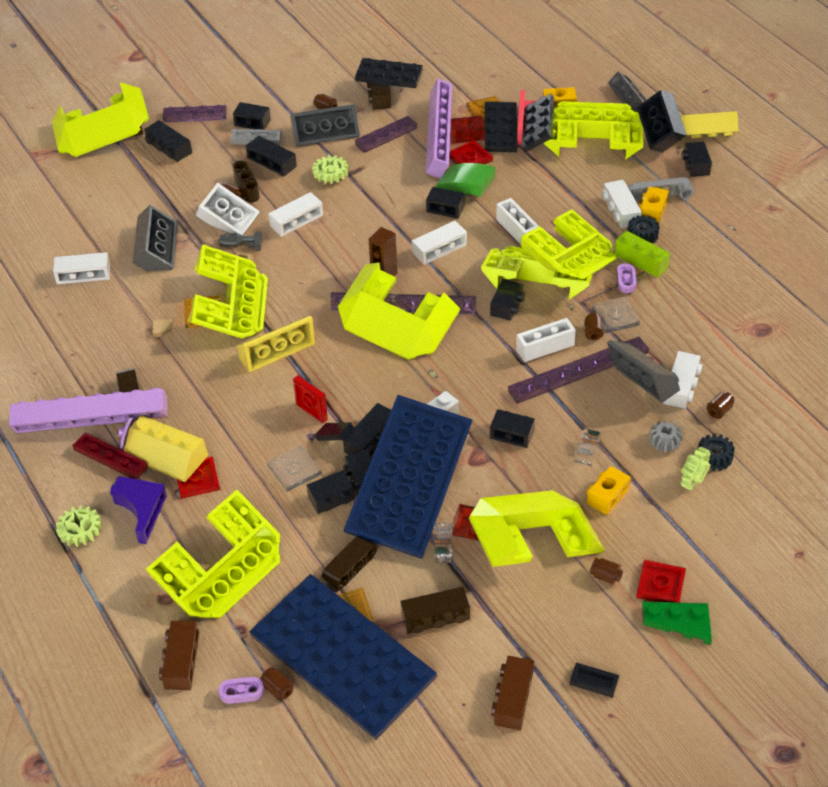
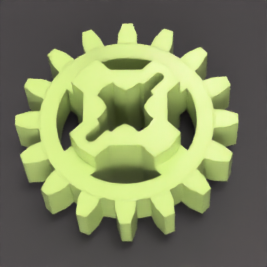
M328 155V158L322 156V160L317 159V163H313L314 178H318L319 182L323 180L324 184L328 181L333 184V181L339 183V179L344 180V176H348V164L346 160H343V157L337 158V155L334 157Z
M699 447L698 450H695L694 455L690 454L681 469V473H683L681 478L682 487L693 490L697 482H703L711 465L709 464V457L711 455L709 450Z
M80 505L77 510L71 507V512L64 511L65 516L58 517L59 522L56 523L58 537H60L62 543L67 542L68 546L75 543L76 547H78L82 542L84 545H87L88 540L94 541V535H100L99 530L102 529L100 515L97 514L96 510L91 511L89 506L83 509L82 505Z

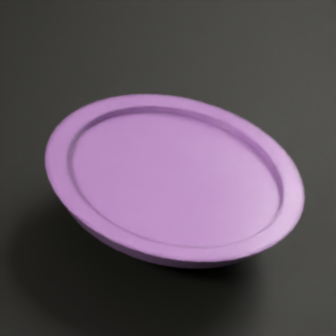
M134 417L129 418L125 426L119 429L118 436L121 437L120 448L122 451L129 428L133 425Z

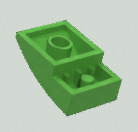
M479 163L455 164L449 167L435 187L465 193V197L468 193L481 197L495 178V167Z

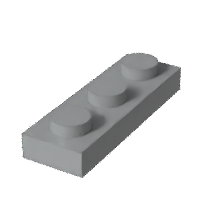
M233 129L231 144L247 145L257 136H261L280 145L281 130Z

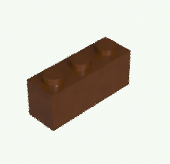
M380 227L368 239L370 264L380 263L381 271L395 276L398 273L396 233Z
M171 621L170 628L166 629L165 641L167 646L162 650V661H164V664L159 669V681L163 682L165 690H191L200 634L197 621Z
M508 655L506 664L502 663L500 677H503L502 683H497L495 696H498V701L493 702L491 716H494L495 726L521 731L534 672V660Z

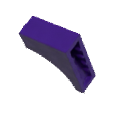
M118 476L115 484L113 483L110 489L114 504L129 509L137 517L138 521L135 532L138 543L147 544L167 497L165 486L161 483Z

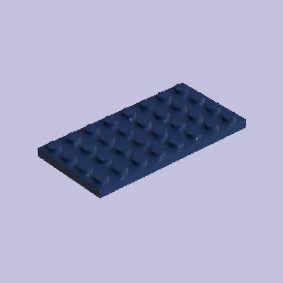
M397 395L344 527V533L360 536L370 542L423 559L473 420Z
M309 574L249 631L251 637L375 740L437 678V672L312 574Z

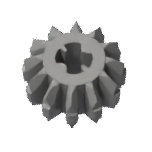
M666 420L664 423L658 421L656 425H652L648 438L651 447H656V451L663 450L665 454L667 450L673 453L675 449H679L683 435L680 427L676 426L675 422L670 424Z

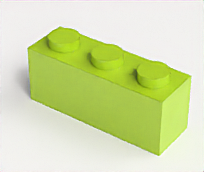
M625 231L616 239L615 254L617 257L657 278L668 269L670 258L668 251L628 231Z

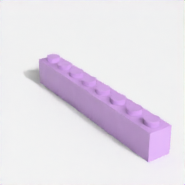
M437 79L430 92L426 174L441 179L449 165L452 84Z
M151 388L145 391L132 390L126 393L113 392L106 395L94 394L87 397L75 396L74 398H56L55 400L48 401L42 399L36 402L21 401L17 404H10L9 426L15 433L122 423L127 422L132 417H134L133 421H136L141 415L150 419L167 418V395L163 389Z

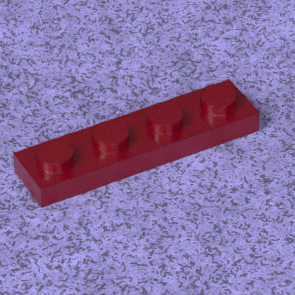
M86 432L72 445L74 451L132 479H138L148 468L147 462Z

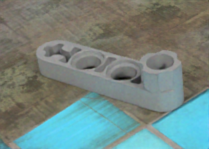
M686 177L632 183L627 186L635 200L642 199L643 193H647L649 186L663 189L665 186L670 185L668 196L679 195L683 200H687L694 195L691 182Z

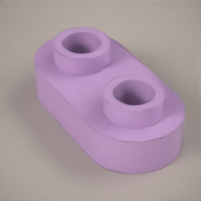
M624 263L617 268L618 289L621 292L632 293L636 290L635 267L631 264Z
M257 677L229 679L220 684L218 692L220 699L227 704L257 701L263 696L264 686L263 682Z

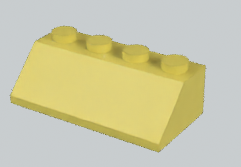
M737 111L680 115L686 134L691 136L692 139L701 138V135H707L708 138L717 137V134H723L724 137L733 136V133L738 131Z
M308 316L238 345L239 359L246 369L252 372L314 345L313 318Z
M142 415L129 428L123 449L124 452L147 462L148 468L183 482L187 481L208 456L204 439Z

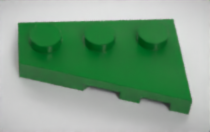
M642 603L643 625L665 632L674 631L684 634L683 637L692 639L694 637L704 640L703 643L711 645L712 636L708 603Z

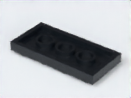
M362 58L355 75V81L417 88L423 72V65Z
M552 94L543 96L538 101L530 103L524 108L522 149L524 152L553 138L554 96Z
M485 101L484 132L485 150L487 152L517 153V102Z

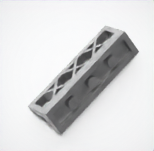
M619 71L608 82L621 101L631 106V110L634 112H638L636 107L647 100L633 81Z

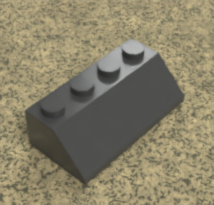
M355 104L290 115L296 146L360 136Z
M149 205L140 213L137 218L133 263L146 271L172 270L174 268L178 221L152 205Z
M612 340L607 342L616 370L661 403L680 391L677 375L666 370L662 364L656 363L651 356H646L639 348H635L629 343Z

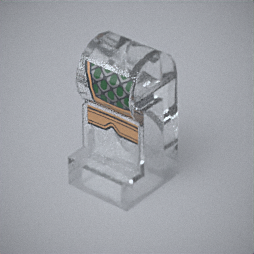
M587 428L584 429L582 438L575 449L574 462L592 466L601 432ZM584 453L590 456L588 459L582 458L580 454Z
M434 523L435 563H452V523Z

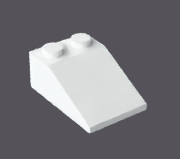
M217 183L200 204L196 216L210 226L229 233L243 235L260 211Z

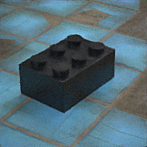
M659 90L636 107L651 150L663 153L687 136L672 93Z

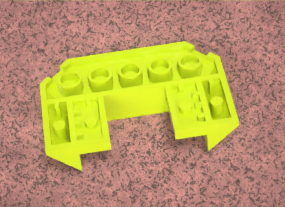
M120 82L122 93L110 97L111 106L83 116L81 109L65 114L60 105L52 120L58 152L62 154L66 152L70 153L71 156L78 157L137 134L141 130L140 126L142 123H146L149 120L141 89Z
M562 101L554 108L553 138L544 142L559 157L560 147L577 148V137L610 139V149H625L626 160L643 148V126L638 112L631 110V106L628 104Z
M572 209L556 217L553 222L556 225L554 230L573 245L568 249L540 226L521 237V247L546 269L583 280L617 258L616 254L611 251L613 247L611 242Z
M202 244L194 271L199 275L227 283L225 303L195 294L192 310L187 322L241 339L262 332L268 278L258 272L257 266L253 261Z
M507 246L502 251H499L498 248L491 249L481 266V270L496 289L503 278L557 285L562 288L570 287L569 300L587 288L593 276L592 274L583 280L548 270L522 247Z
M380 263L364 265L338 305L344 330L407 360L415 359L416 356L423 354H433L460 312V308L444 292L441 297L428 292L414 315L384 301L396 283V277L381 271Z
M238 490L234 491L206 517L234 547L211 569L206 572L178 542L145 569L189 617L221 618L280 563V534Z
M553 490L480 498L469 517L492 567L531 562L533 556L519 529L551 526L567 557L603 553L605 550L579 503Z

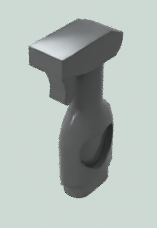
M259 231L255 232L254 236H242L238 233L220 235V246H238L242 243H247L248 247L261 251L262 238Z

